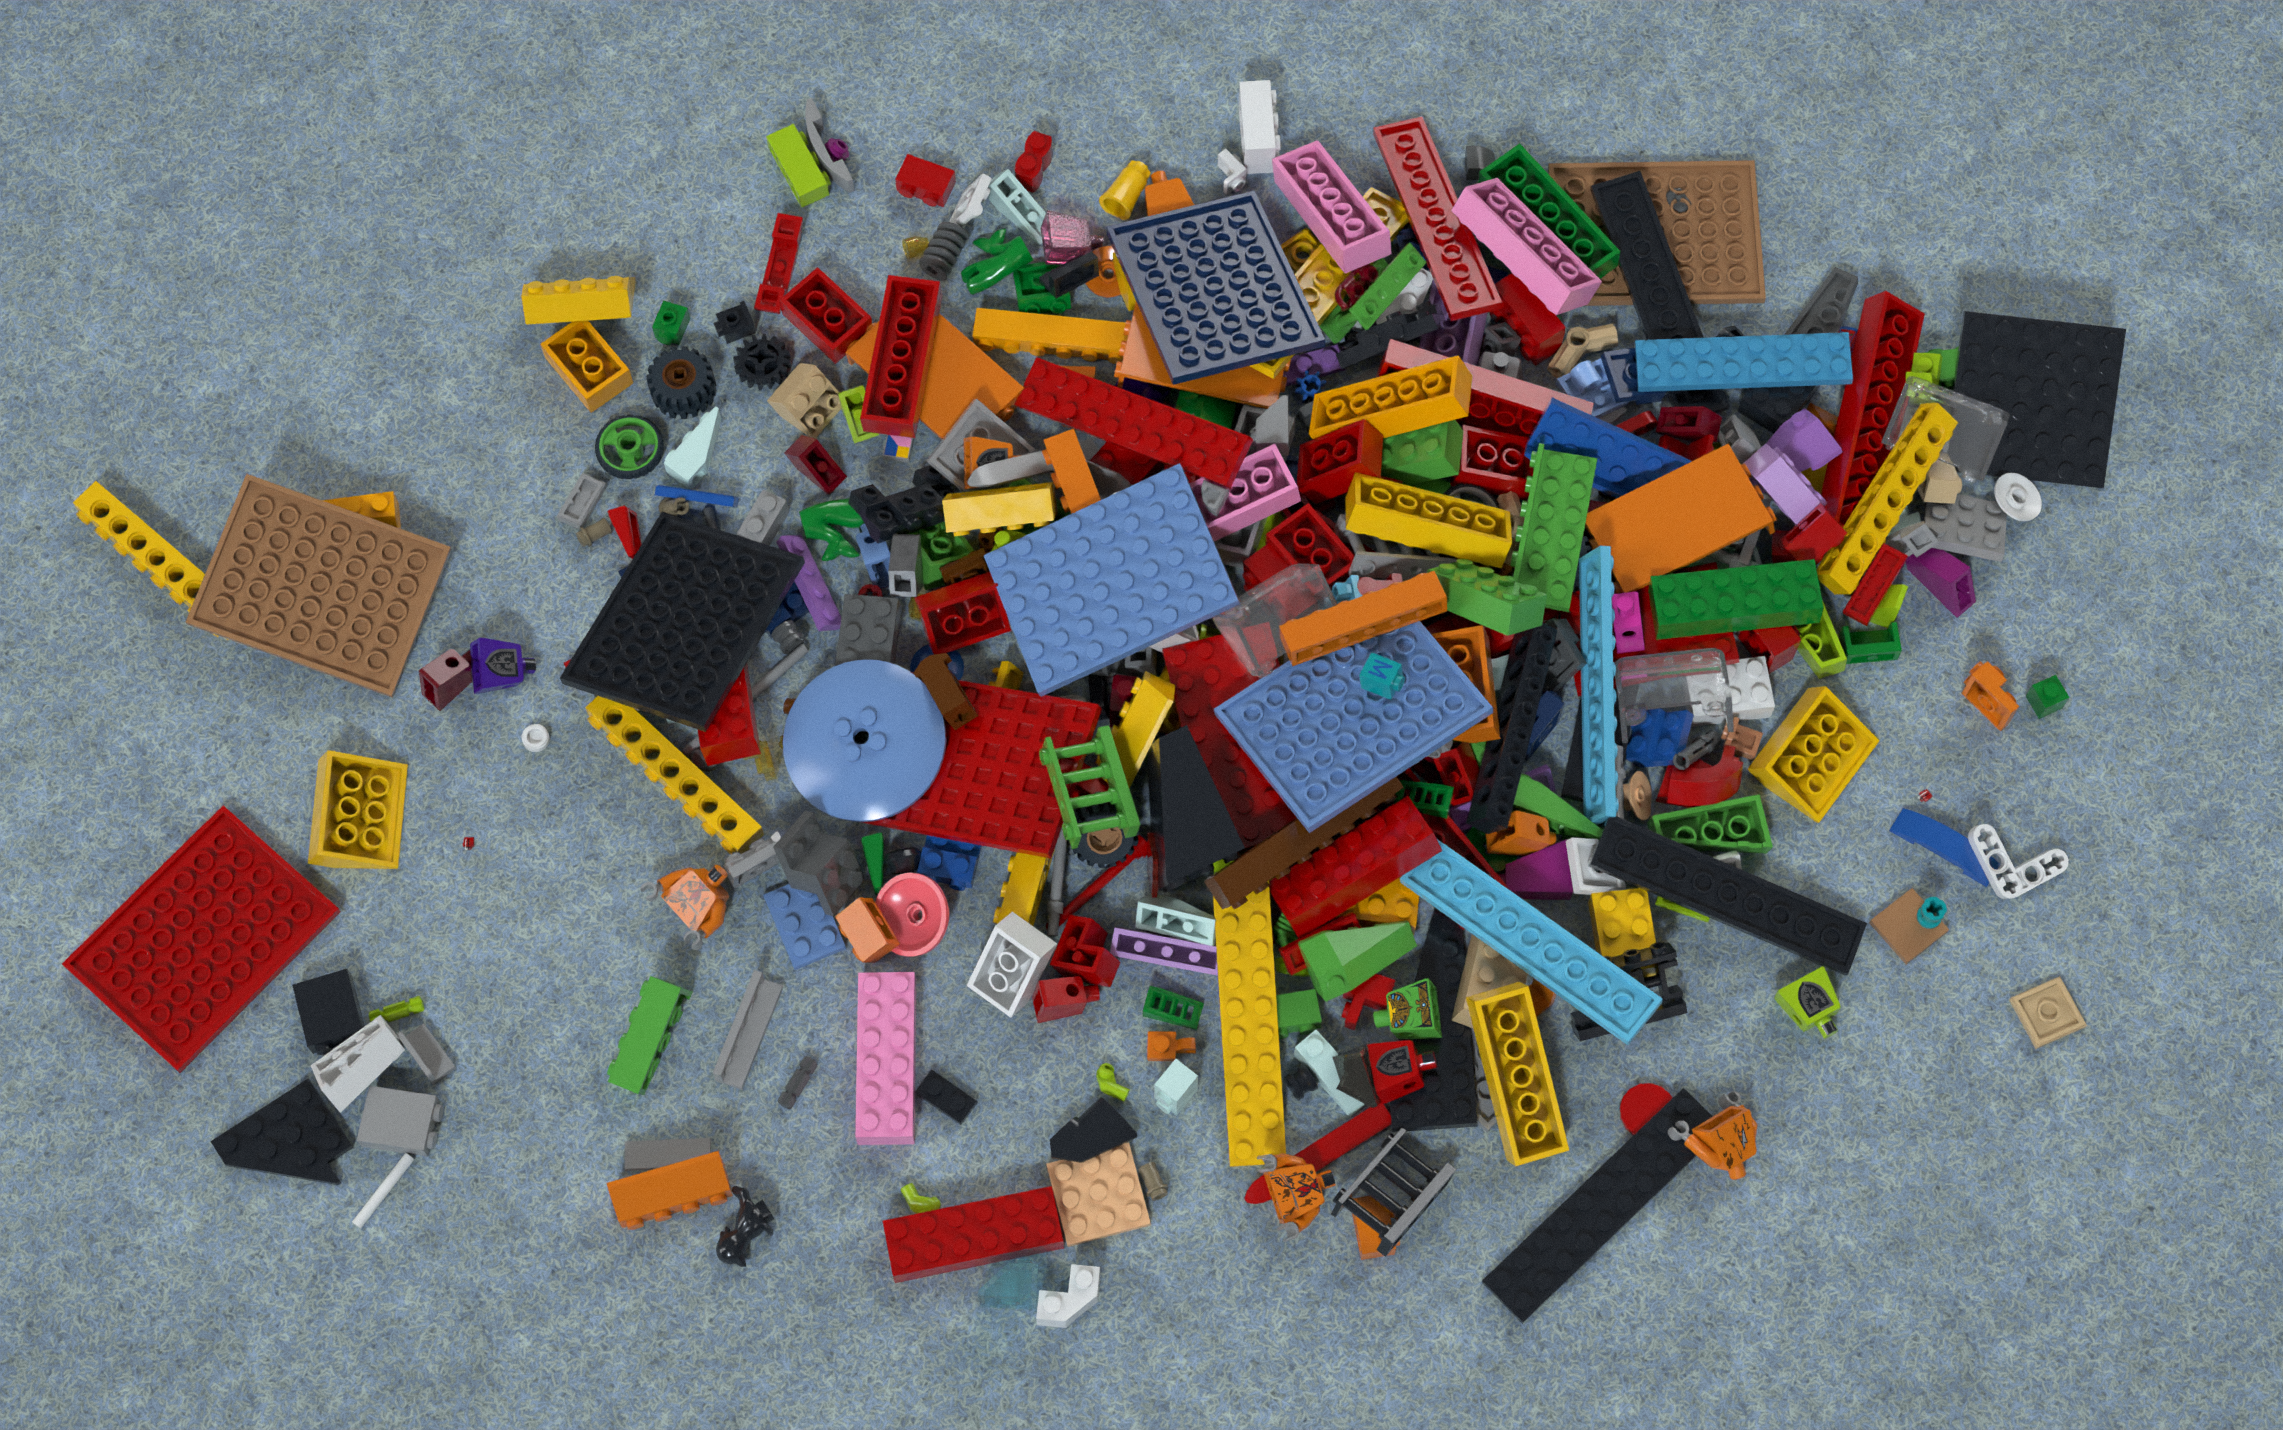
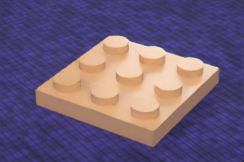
M1129 1142L1083 1163L1058 1160L1046 1164L1067 1247L1151 1226Z

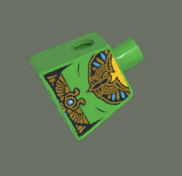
M1429 978L1389 992L1386 995L1388 1009L1374 1011L1373 1013L1376 1027L1390 1026L1391 1032L1397 1039L1442 1037L1437 990Z

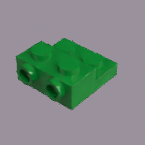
M1063 259L1026 264L1013 272L1019 312L1040 314L1052 311L1055 314H1061L1066 309H1071L1070 292L1056 299L1039 282L1040 276L1064 264Z

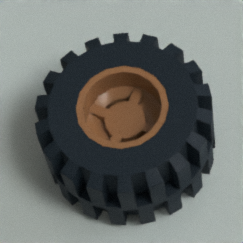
M1110 802L1073 809L1077 823L1116 816L1117 813L1115 804ZM1118 827L1081 834L1082 837L1078 848L1072 850L1074 854L1077 853L1079 860L1082 862L1086 860L1089 866L1093 867L1096 863L1099 868H1105V864H1110L1113 867L1117 866L1116 861L1118 860L1122 863L1126 861V854H1133V846H1137L1138 836L1125 838L1123 829Z

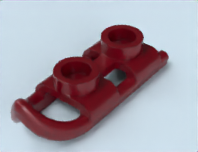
M1369 263L1352 270L1340 283L1334 296L1336 303L1341 307V311H1347L1378 278L1376 267L1371 266ZM1359 273L1360 278L1356 281L1354 276ZM1345 289L1350 298L1346 303L1341 298V291Z

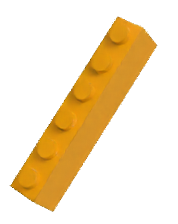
M976 308L972 335L973 343L983 351H991L993 348L1004 349L1005 352L1010 354L1024 351L1030 352L1034 356L1053 354L1061 359H1069L1071 356L1082 357L1083 360L1090 362L1103 359L1108 360L1112 364H1117V361L1123 362V357L1118 355L1122 340L1127 341L1128 336L1123 335L1126 322Z

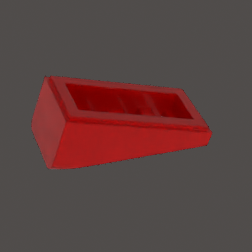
M625 505L607 511L608 516L628 557L633 559L642 545L637 513Z

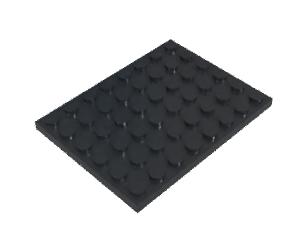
M661 512L560 677L562 684L706 732L805 564L804 557Z

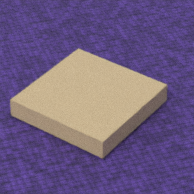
M2060 976L2009 999L2035 1049L2084 1029L2087 1026Z

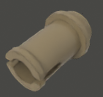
M682 497L677 499L664 498L659 504L660 514L665 512L674 516L683 515L688 512L689 503L684 502L686 499Z
M602 518L586 528L580 527L576 537L582 547L586 545L590 547L592 542L607 534H611L612 530L606 519Z
M1155 1162L1147 1163L1138 1169L1148 1189L1146 1194L1148 1197H1151L1152 1201L1162 1199L1168 1195V1185L1163 1183Z

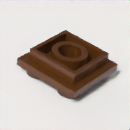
M981 548L977 551H972L968 555L939 568L945 586L967 580L972 576L976 577L990 572L984 555H986L985 550Z

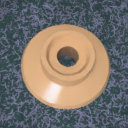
M1637 771L1631 776L1629 783L1623 784L1624 809L1626 811H1633L1635 816L1641 820H1647L1651 814L1652 789L1647 776L1643 772Z

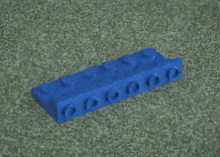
M1553 397L1528 438L1524 456L1531 460L1532 451L1537 452L1539 443L1544 444L1545 450L1597 458L1592 487L1601 491L1605 496L1619 498L1692 462Z

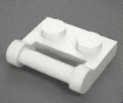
M983 173L962 192L949 222L965 228L972 218H977L981 215L983 211L981 202L983 203L987 199L991 191L988 186L992 178Z

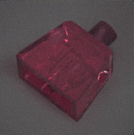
M1047 210L1040 227L1046 265H1062L1080 255H1086L1090 250L1094 251L1097 248L1103 247V236L1091 235L1086 219Z

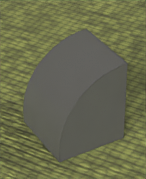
M1466 146L1464 157L1466 180H1479V172L1495 161V154L1492 150L1482 146Z

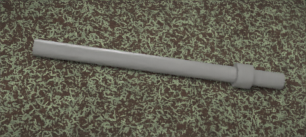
M800 644L751 688L753 700L808 652V649L803 644ZM698 732L695 734L696 737L681 750L687 758L690 757L695 749L700 748Z
M1062 828L1055 846L1050 901H1047L1046 913H1049L1048 936H1058L1060 915L1063 914L1064 903L1061 902L1067 840L1064 838Z

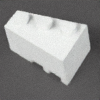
M1421 268L1376 320L1377 324L1386 322V316L1398 311L1401 314H1411L1417 311L1416 306L1423 303L1433 281L1431 272ZM1357 321L1352 330L1362 332V325Z
M380 1015L313 1063L311 1068L320 1089L341 1113L393 1061L399 1058L405 1051V1048L396 1033Z

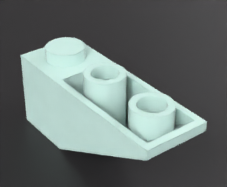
M716 406L711 412H706L702 416L699 425L693 431H689L684 436L680 446L676 450H671L665 458L664 466L667 474L690 490L699 483L709 470L721 422L719 408Z

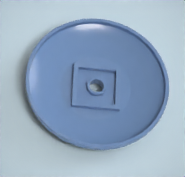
M880 660L846 662L834 666L817 676L802 690L792 705L783 734L785 764L798 791L806 800L822 812L832 817L852 822L882 820L912 806L926 793L935 781L943 763L946 750L944 717L926 685L908 670ZM860 731H867L869 733V739L864 744H857L855 742V736Z

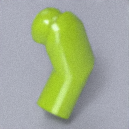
M1101 1064L1096 1073L1100 1090L1106 1095L1125 1102L1130 1089L1116 1083L1114 1067L1111 1064Z
M913 1183L907 1184L900 1189L908 1206L914 1213L937 1210L941 1207L940 1200L937 1197L919 1196Z

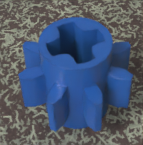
M1306 370L1303 379L1296 378V383L1301 387L1295 389V394L1303 396L1302 403H1305L1307 399H1312L1313 401L1314 394L1325 392L1321 387L1326 386L1327 381H1320L1319 372H1316L1315 375H1309V372ZM1314 383L1315 389H1312L1310 392L1307 391V386Z

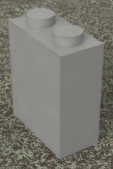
M369 1086L357 1142L361 1147L428 1157L430 1149H434L436 1146L437 1133L434 1132L436 1122H440L442 1119L443 1105H440L436 1095Z

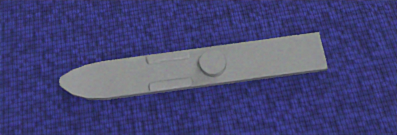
M1092 439L1079 442L1084 457L1088 461L1099 451ZM1042 451L982 465L972 472L967 483L971 487H990L1055 472L1052 464L1047 466Z

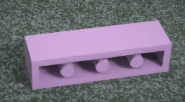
M1119 926L1114 928L1110 950L1113 956L1218 976L1216 945L1209 946L1172 936Z

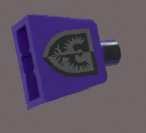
M481 637L470 643L474 694L516 687L523 682V674H534L536 671L535 659L522 658L521 646L517 643Z

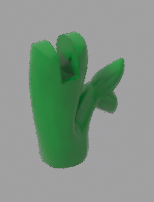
M1003 228L994 232L990 238H979L973 241L975 246L994 257L975 262L961 271L962 280L964 283H967L966 288L970 294L974 295L994 286L1020 267L1034 261L1021 236H1017L1003 244L1007 230Z
M849 498L818 503L799 511L806 539L828 542L822 561L834 560L839 555L848 558L860 556L851 543L829 525L836 524L847 528H859L864 524L862 518L848 504Z

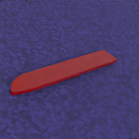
M1379 1101L1293 1156L1303 1158L1306 1164H1313L1315 1172L1391 1125V1115L1385 1105ZM1264 1174L1247 1189L1244 1196L1247 1203L1259 1204L1272 1199Z

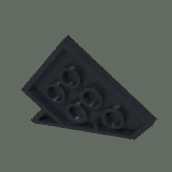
M309 1078L210 1141L224 1164L228 1167L339 1185L341 1182L329 1163L353 1148Z

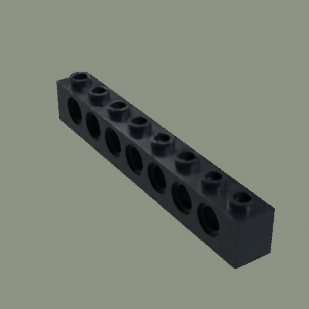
M1543 622L1542 626L1515 633L1496 704L1500 739L1490 740L1486 743L1466 824L1486 834L1508 828L1558 631Z

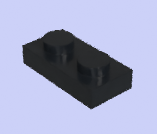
M932 1069L915 1091L917 1096L959 1125L963 1124L977 1104V1100Z

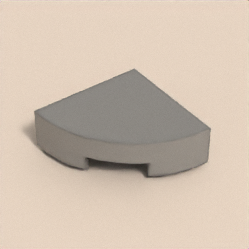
M1204 480L1201 487L1204 505L1210 513L1218 516L1229 496V491Z

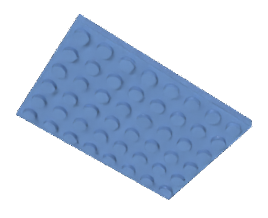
M1180 463L984 555L994 583H998L997 591L1036 690L1041 697L1240 605L1237 594Z
M1418 621L1292 666L1289 660L1214 708V713L1310 833L1491 715L1493 707L1424 625ZM1371 652L1402 664L1405 682L1401 691L1395 692L1392 700L1361 688L1359 674Z

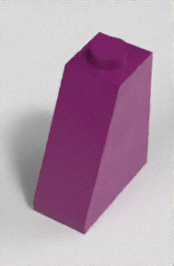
M1930 548L1918 557L1914 554L1908 557L1906 561L1907 569L1956 618L1976 602L1971 569L1965 563L1946 551L1936 548Z
M1568 839L1506 864L1504 873L1499 874V877L1507 885L1508 889L1521 899L1571 900L1573 885L1566 848V841Z

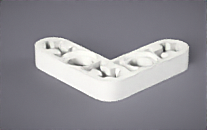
M1988 824L1977 825L1968 833L1969 843L1994 892L2001 899L2018 897L2059 875L2068 867L2069 860L2066 853L2060 849H2052L2014 868L1999 836L1992 826ZM1980 832H1981V833H1983V832H1986V833H1987V836H1988V837H1986V838L1984 839L1985 842H1984V841H1981V842L1978 841V838H1977V837H1979V836L1981 835ZM1994 846L1995 849L1983 852V849ZM1992 854H1996L2001 858V866L1997 870L1993 869L1989 864V858ZM2053 857L2058 858L2059 861L2056 863V866L2045 869L2042 866L2052 861ZM2029 866H2032L2037 871V878L2033 882L2028 881L2025 877V870ZM2007 871V874L2002 875L2003 877H1996V874ZM2006 882H2012L2013 886L2010 888V891H2004L2003 889Z

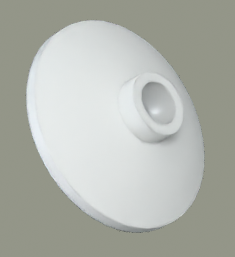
M2006 473L1996 481L1994 487L1995 498L2007 515L2018 521H2030L2039 515L2042 508L2041 497L2037 488L2030 480L2020 474Z

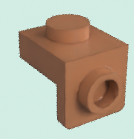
M1734 716L1731 725L1726 723L1721 739H1724L1725 742L1722 750H1724L1725 745L1736 746V755L1754 760L1763 733L1739 725L1740 718Z

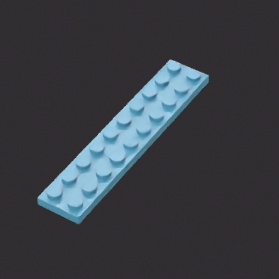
M1601 545L1579 559L1581 654L1587 662L1581 668L1584 816L1596 825L1605 822L1609 817H1616L1619 808L1615 790L1618 782V773L1615 770V758L1617 757L1618 748L1614 740V732L1617 728V719L1614 716L1616 690L1613 689V678L1616 673V665L1613 662L1615 637L1612 635V624L1615 619V612L1612 608L1614 583L1611 582L1614 559L1611 555V546Z
M1438 839L1437 841L1442 852L1400 878V883L1627 1045L1631 1043L1662 1004L1663 999Z

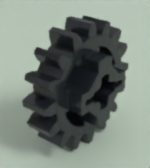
M763 334L759 340L755 335H752L753 341L750 343L747 340H743L744 348L737 347L738 356L733 357L734 364L736 365L734 366L735 372L739 374L740 381H747L749 388L757 384L759 390H762L763 385H767L769 389H772L773 382L779 385L782 384L781 376L788 377L789 374L786 368H791L789 350H785V343H778L775 336L767 340L766 334Z

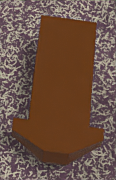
M947 653L930 655L920 662L913 674L916 678L918 677L921 681L923 680L942 716L954 730H957L976 718L978 714L956 676L948 669L949 666L947 664L952 662L950 656Z

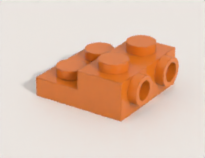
M1980 661L1970 670L1969 674L1971 675L1963 682L1966 686L1962 694L1999 731H2002L2010 723L2019 705L2012 694L2002 690L2007 681L2003 672L1997 666H1992L1988 661L1984 664Z

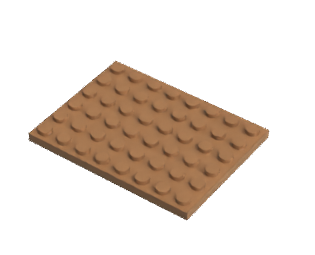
M1755 160L1548 163V174L1606 236L1607 233L1590 191L1591 186L1641 171L1690 303L1746 304L1765 302ZM1674 188H1681L1682 191H1676ZM1669 190L1675 194H1685L1692 205L1684 198H1681L1680 201L1688 206L1687 211L1680 213L1673 209V205L1677 203L1676 199L1671 202V205L1668 204L1666 194ZM1619 265L1600 279L1602 283L1588 305L1585 306L1633 305Z
M246 474L193 602L186 624L393 698L452 549L450 546Z

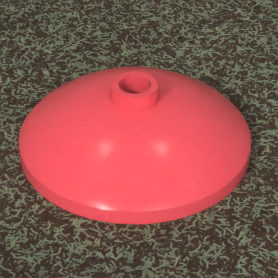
M919 873L900 874L889 880L882 887L875 903L900 943L892 952L901 956L915 957L933 950L944 937L949 922L948 902L941 887L933 879ZM920 911H922L921 920L918 918V914Z

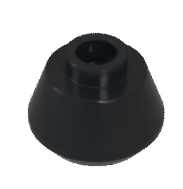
M917 847L886 853L884 861L892 874L914 873V870H917L919 866L921 851Z

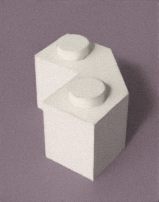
M1071 1264L1068 1293L1039 1290L1036 1316L1037 1325L1067 1328L1075 1319L1098 1302L1100 1267Z

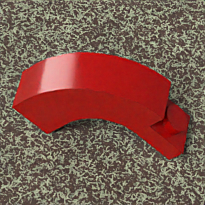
M1725 745L1721 761L1709 768H1686L1680 770L1674 765L1669 782L1667 803L1685 806H1704L1720 803L1735 795L1741 785L1743 762L1739 761L1738 757H1735L1736 746Z

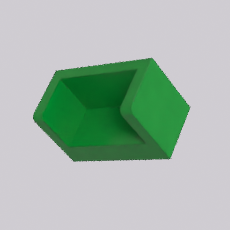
M1891 622L1888 629L1851 633L1848 626H1842L1839 633L1840 644L1847 658L1846 664L1898 660L1902 652L1897 622Z

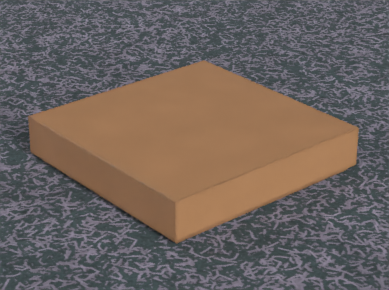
M1913 888L1869 922L1906 965L1949 931V928L1942 921L1933 929L1924 928L1918 923L1916 915L1919 908L1924 904V900Z

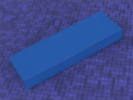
M657 485L655 488L656 496L676 499L682 497L690 501L737 507L739 498L736 496Z

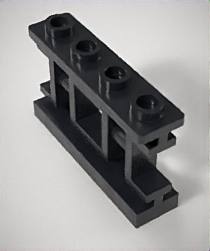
M1656 942L1648 948L1640 950L1630 949L1618 956H1603L1648 989L1658 986L1659 994L1663 1001L1646 1024L1688 1013L1686 1002L1682 998L1683 991L1678 985L1667 986L1665 969L1678 966L1676 960L1677 952L1670 943ZM1654 964L1656 975L1644 978L1640 967ZM1582 1012L1570 1013L1572 1030L1580 1042L1611 1034Z

